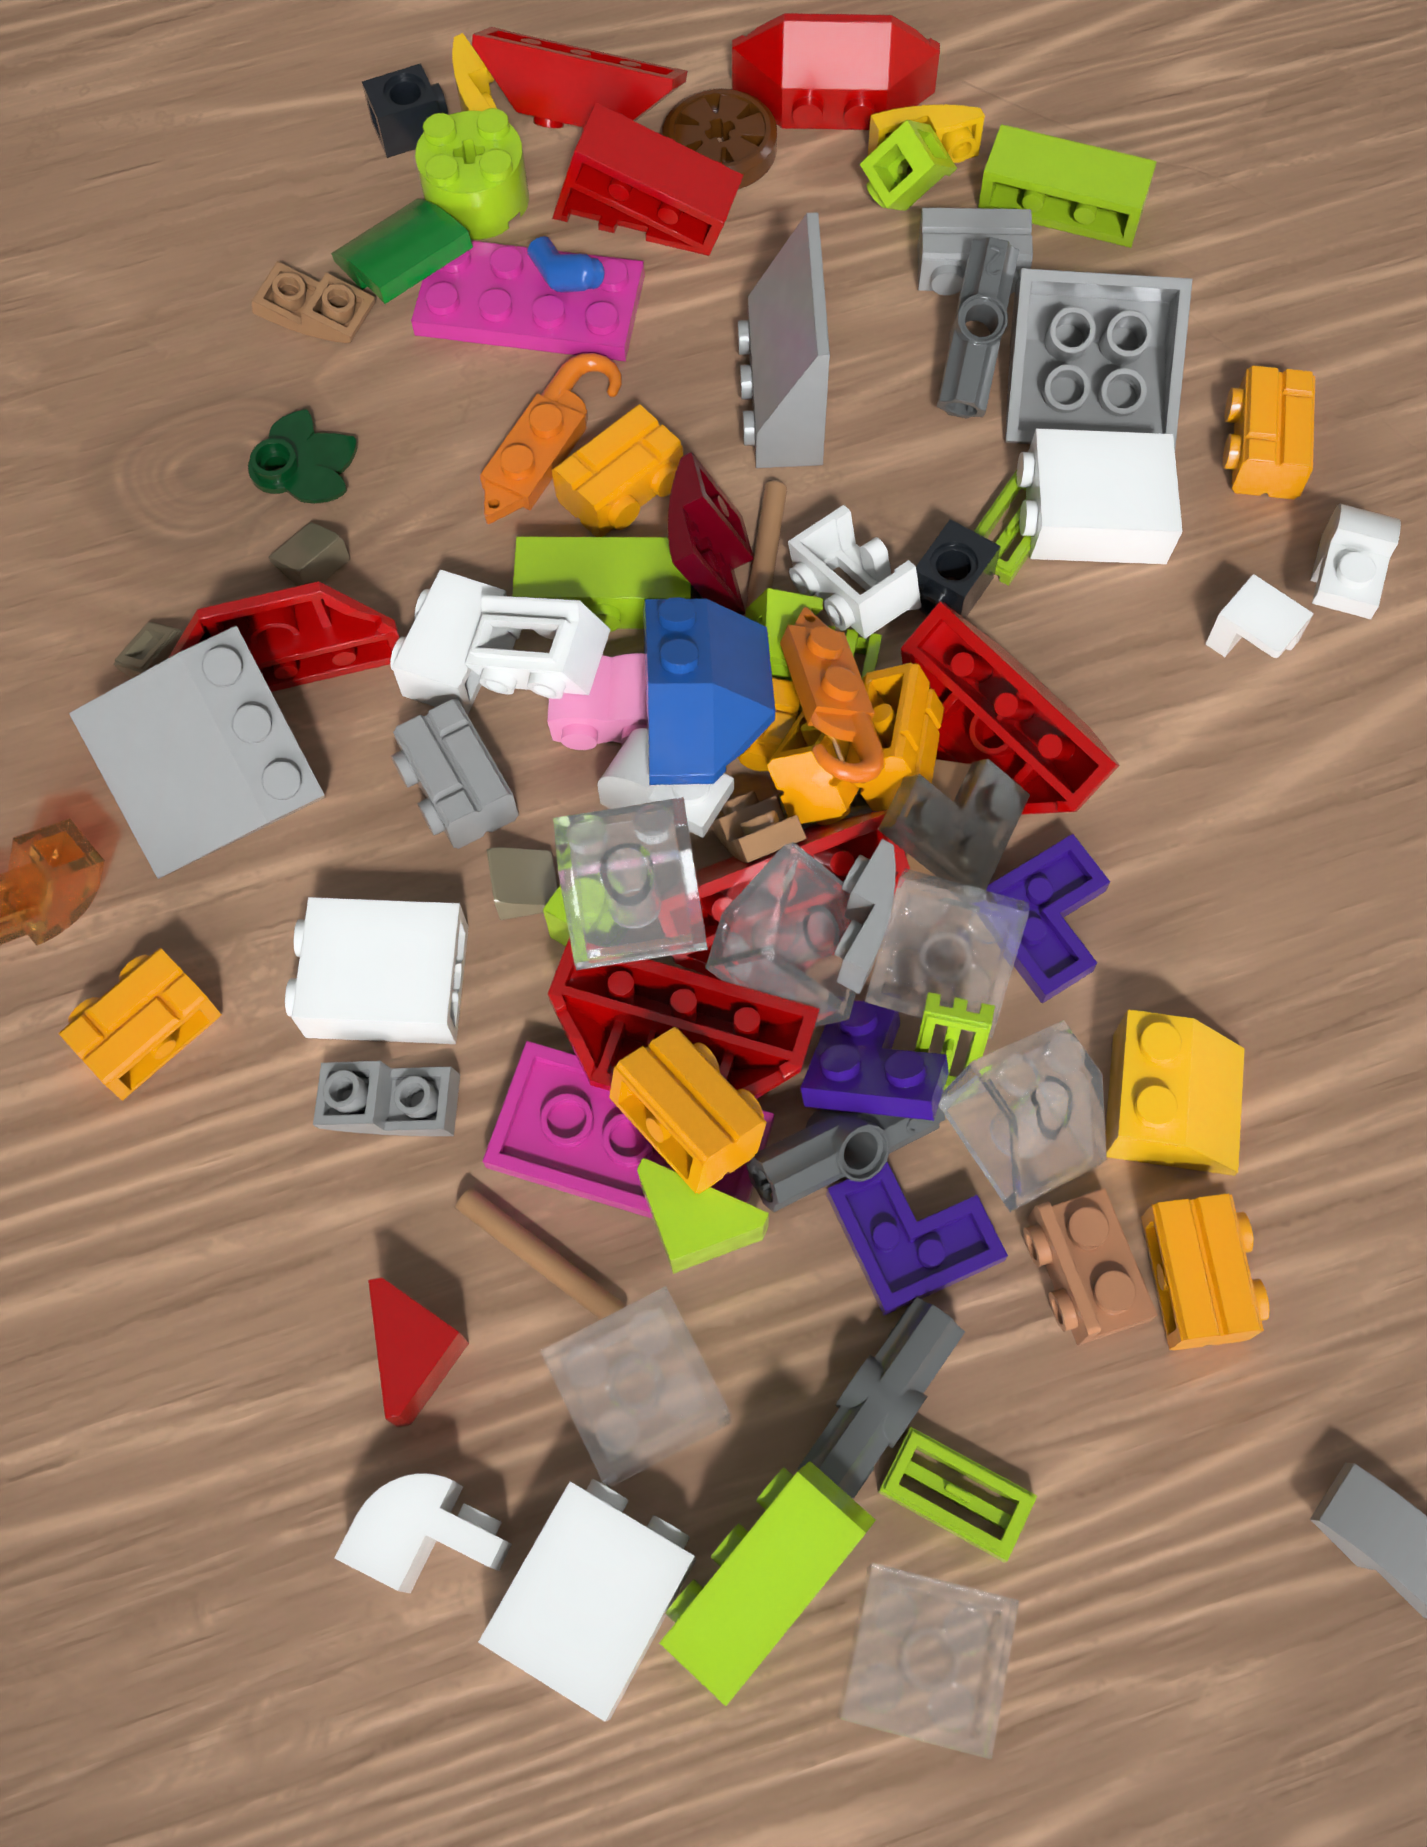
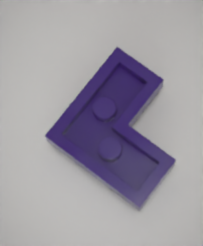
M1071 834L971 895L969 907L1043 1004L1094 971L1097 961L1064 920V917L1106 892L1110 880L1074 834Z
M836 999L800 1087L804 1107L934 1121L949 1075L947 1055L891 1049L900 1026L898 1004Z
M888 1162L871 1179L861 1182L847 1179L827 1188V1198L883 1316L912 1304L916 1297L923 1299L1002 1263L1008 1257L978 1195L917 1222Z

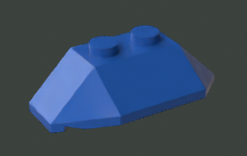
M680 597L645 599L643 621L649 785L714 784L726 772V766L744 753L775 721V701L767 627L708 599H685Z

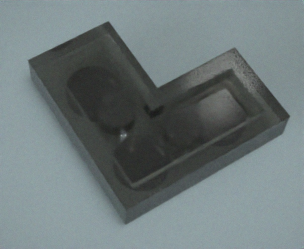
M989 759L972 762L954 801L949 799L921 774L907 776L903 778L878 830L965 900L981 899L985 894L1030 794Z

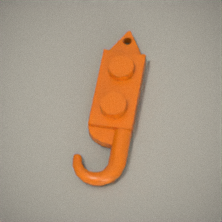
M582 353L571 357L559 368L542 394H536L480 474L482 488L485 490L484 515L487 524H491L522 507L531 511L553 479L552 469L568 457L587 429L588 413L585 403L576 394L571 392L582 375L588 372H601L605 374L609 379L607 394L610 397L617 396L622 386V375L617 365L608 357L596 353Z
M804 607L794 625L788 624L780 645L807 724L836 739L853 742L860 762L847 763L838 760L830 755L821 744H816L813 747V755L817 763L827 773L840 780L850 783L869 782L879 776L885 765L884 751L872 721L875 714L845 633L829 628L811 610Z

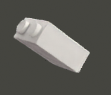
M1036 428L1029 451L1021 452L1019 455L1017 485L1018 487H1026V500L1023 501L1021 506L1019 525L1022 536H1031L1030 559L1167 564L1183 532L1173 434Z
M308 897L305 919L297 920L294 930V951L300 959L297 978H290L286 986L285 1008L287 1015L291 1016L305 1038L456 1044L469 928L460 903Z
M592 1479L586 1491L569 1482L478 1643L606 1722L614 1714L663 1623L666 1611L677 1597L696 1558L684 1550L690 1538L687 1534L654 1515L647 1527L622 1513L629 1500Z

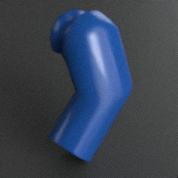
M546 236L536 238L530 243L527 250L529 257L549 287L556 292H582L588 289H596L603 283L605 270L603 264L597 258H591L587 254L581 253L560 254L550 238Z

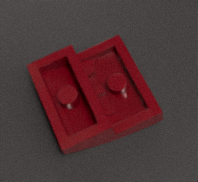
M690 452L680 459L670 494L668 539L672 563L703 599L711 600L740 615H744L745 609L734 569L754 560L743 516L695 455Z

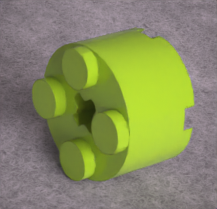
M490 108L484 111H462L450 115L437 113L428 117L423 124L424 132L419 138L415 150V159L424 200L439 206L469 231L471 240L488 239L509 229L508 222L519 212L520 217H522L529 203V190L522 143L517 131L509 123L508 116L502 110Z

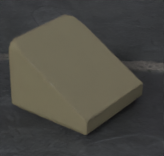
M310 522L269 556V560L292 582L300 586L318 581L323 583L350 560L344 540L338 534Z
M148 622L114 660L113 665L129 677L134 678L168 659L183 632L177 628Z
M506 847L487 849L494 903L500 920L544 913L543 908L558 889L552 852L548 850Z

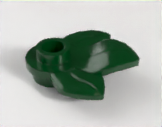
M307 409L299 410L276 421L270 429L268 439L254 447L248 462V473L252 483L263 492L270 494L288 492L295 499L303 503L317 504L330 502L347 492V487L340 474L351 465L358 446L357 439L354 436L315 432L309 411Z

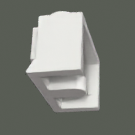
M842 505L788 541L793 564L789 574L794 586L800 594L808 596L816 594L819 598H823L824 607L829 618L840 630L844 631L851 626L865 639L905 611L921 608L916 566L908 560L894 569L895 572L891 574L888 551L879 538L875 537L859 547L855 540L851 511L846 506ZM840 567L866 592L860 595L833 570Z
M482 595L481 618L465 665L480 676L479 683L482 686L501 694L509 695L513 694L515 689H525L552 699L562 698L563 693L589 695L611 629L580 600ZM522 629H531L545 638L554 639L549 653L513 650L516 639H519Z

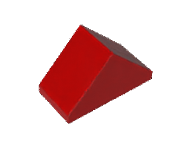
M384 1278L370 1279L368 1283L385 1419L396 1427L411 1425L469 1343L460 1332Z

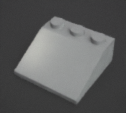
M818 212L806 213L749 294L748 320H738L739 355L749 354L750 365H740L741 399H752L753 409L752 411H743L744 446L755 445L756 468L823 465L830 351Z
M1022 268L1015 284L1005 443L1031 444L1035 430L1038 428L1173 434L1175 449L1193 279Z
M237 626L173 655L69 713L157 879L325 798L317 779Z

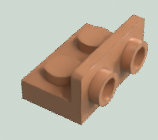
M1105 1188L1053 1206L1049 1201L1035 1205L1027 1218L1029 1227L1024 1228L1025 1242L1037 1267L1046 1266L1055 1289L1049 1292V1301L1054 1317L1063 1332L1072 1331L1077 1346L1152 1321L1158 1316Z

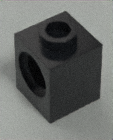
M421 63L362 81L371 122L387 158L415 150L418 140L424 132L423 124L428 117L437 113L448 115L446 100L439 83L430 85Z
M950 519L916 565L921 608L919 610L928 616L941 601L963 618H966L994 579L1001 546ZM944 576H953L960 580H948Z

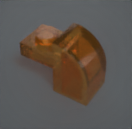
M70 818L13 837L8 871L0 874V945L28 935L36 946L45 943L75 923L96 897L105 860Z

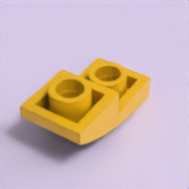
M463 33L454 36L452 63L461 112L484 111L496 108L491 97L489 85L494 82L493 76Z
M948 104L911 106L873 114L870 118L868 156L906 120L930 124L954 163L963 162L969 158L979 156L985 114L978 107Z

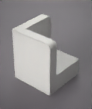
M1253 574L1219 613L1206 645L1226 657L1243 637L1271 657L1277 658L1285 649L1292 650L1299 642L1314 613Z

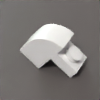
M1338 504L1321 536L1310 580L1317 582L1312 604L1371 619L1379 607L1389 560L1398 545L1401 529L1400 519Z
M639 728L631 732L598 781L600 804L651 831L662 816L702 838L734 790V778L725 773L714 784L649 785L647 728Z
M412 1474L390 1481L366 1500L351 1524L335 1559L397 1591L411 1593L436 1541L498 1571L512 1544L495 1536L502 1523L501 1521L465 1503L458 1516L451 1514L463 1486L451 1479L435 1474Z

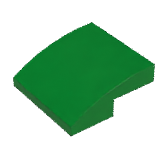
M416 199L338 248L331 255L334 262L361 290L369 287L386 304L472 249L473 245L469 231L450 214L430 201Z

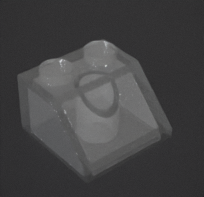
M684 797L553 818L558 873L576 970L708 950Z
M792 842L784 845L722 912L705 968L722 981L820 1008L815 1027L849 1020L856 992L836 982L843 959L834 955L851 923V920L844 917L851 894L842 890L843 881L797 844Z
M1065 1020L972 1061L943 1091L939 1103L940 1109L1009 1212L1087 1173L1107 1160L1103 1074Z

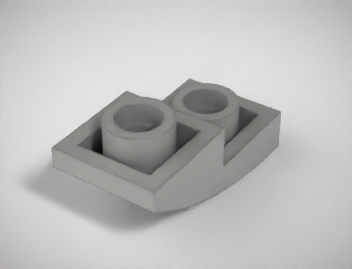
M884 839L879 843L871 859L862 855L858 856L842 886V890L851 894L844 917L851 920V923L834 955L843 959L836 982L860 994L871 972L887 929L893 905L896 872L894 845Z
M382 1061L321 1063L313 1125L319 1129L364 1134L454 1136L460 1073L452 1067L390 1068Z
M1345 1462L1310 1520L1357 1567L1376 1570L1423 1618L1427 1619V1516L1358 1465Z

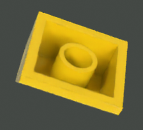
M1128 1009L1113 1034L1104 1157L1235 1176L1239 1168L1245 1048L1194 1018Z

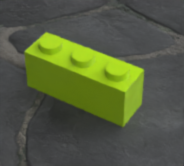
M1001 124L984 169L978 208L1031 209L1032 224L1131 248L1147 200L1157 161Z
M516 536L512 597L580 600L611 629L610 632L617 629H644L643 607L645 599H669L674 597L693 599V586L672 563L668 537Z
M811 1461L798 1470L795 1475L791 1474L785 1467L780 1470L756 1500L766 1511L748 1532L738 1523L710 1557L720 1568L703 1588L693 1579L665 1613L675 1624L659 1644L725 1706L737 1694L876 1521L874 1517Z

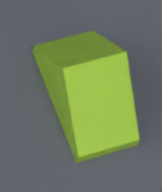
M642 1158L637 1169L640 1185L673 1274L763 1240L769 1225L768 1212L711 1187L700 1194H695L675 1171Z

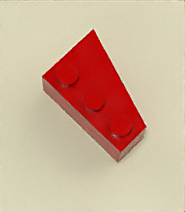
M595 103L574 150L552 219L568 222L570 215L599 221L598 228L602 231L615 233L617 226L647 232L645 236L648 242L710 256L744 175L676 142L672 138L663 136L627 118L621 113Z

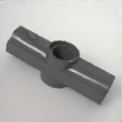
M993 237L982 240L973 239L970 245L955 321L949 332L950 345L937 402V408L944 410L951 416L967 419L970 417H983L986 413L1000 341L1008 324L1007 308L1019 255V249L1014 248L1007 240ZM979 321L988 328L990 335L986 337L973 335L967 329L965 323Z
M940 1100L934 1121L818 1108L807 1121L805 1129L758 1151L750 1162L746 1163L751 1184L758 1192L762 1203L771 1211L776 1212L843 1177L859 1182L871 1179L881 1171L890 1153L939 1129L940 1122L946 1120L942 1100Z
M916 1297L912 1305L907 1307L895 1327L888 1335L889 1338L875 1357L869 1355L835 1405L839 1408L799 1465L797 1471L811 1461L854 1499L874 1470V1465L887 1446L894 1447L928 1397L924 1392L965 1331L954 1322L953 1318L942 1310Z

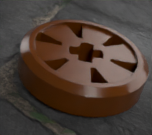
M726 88L696 92L677 103L669 112L664 122L663 136L672 138L676 142L743 174L739 189L758 181L774 163L777 153V125L775 118L763 102L748 93Z

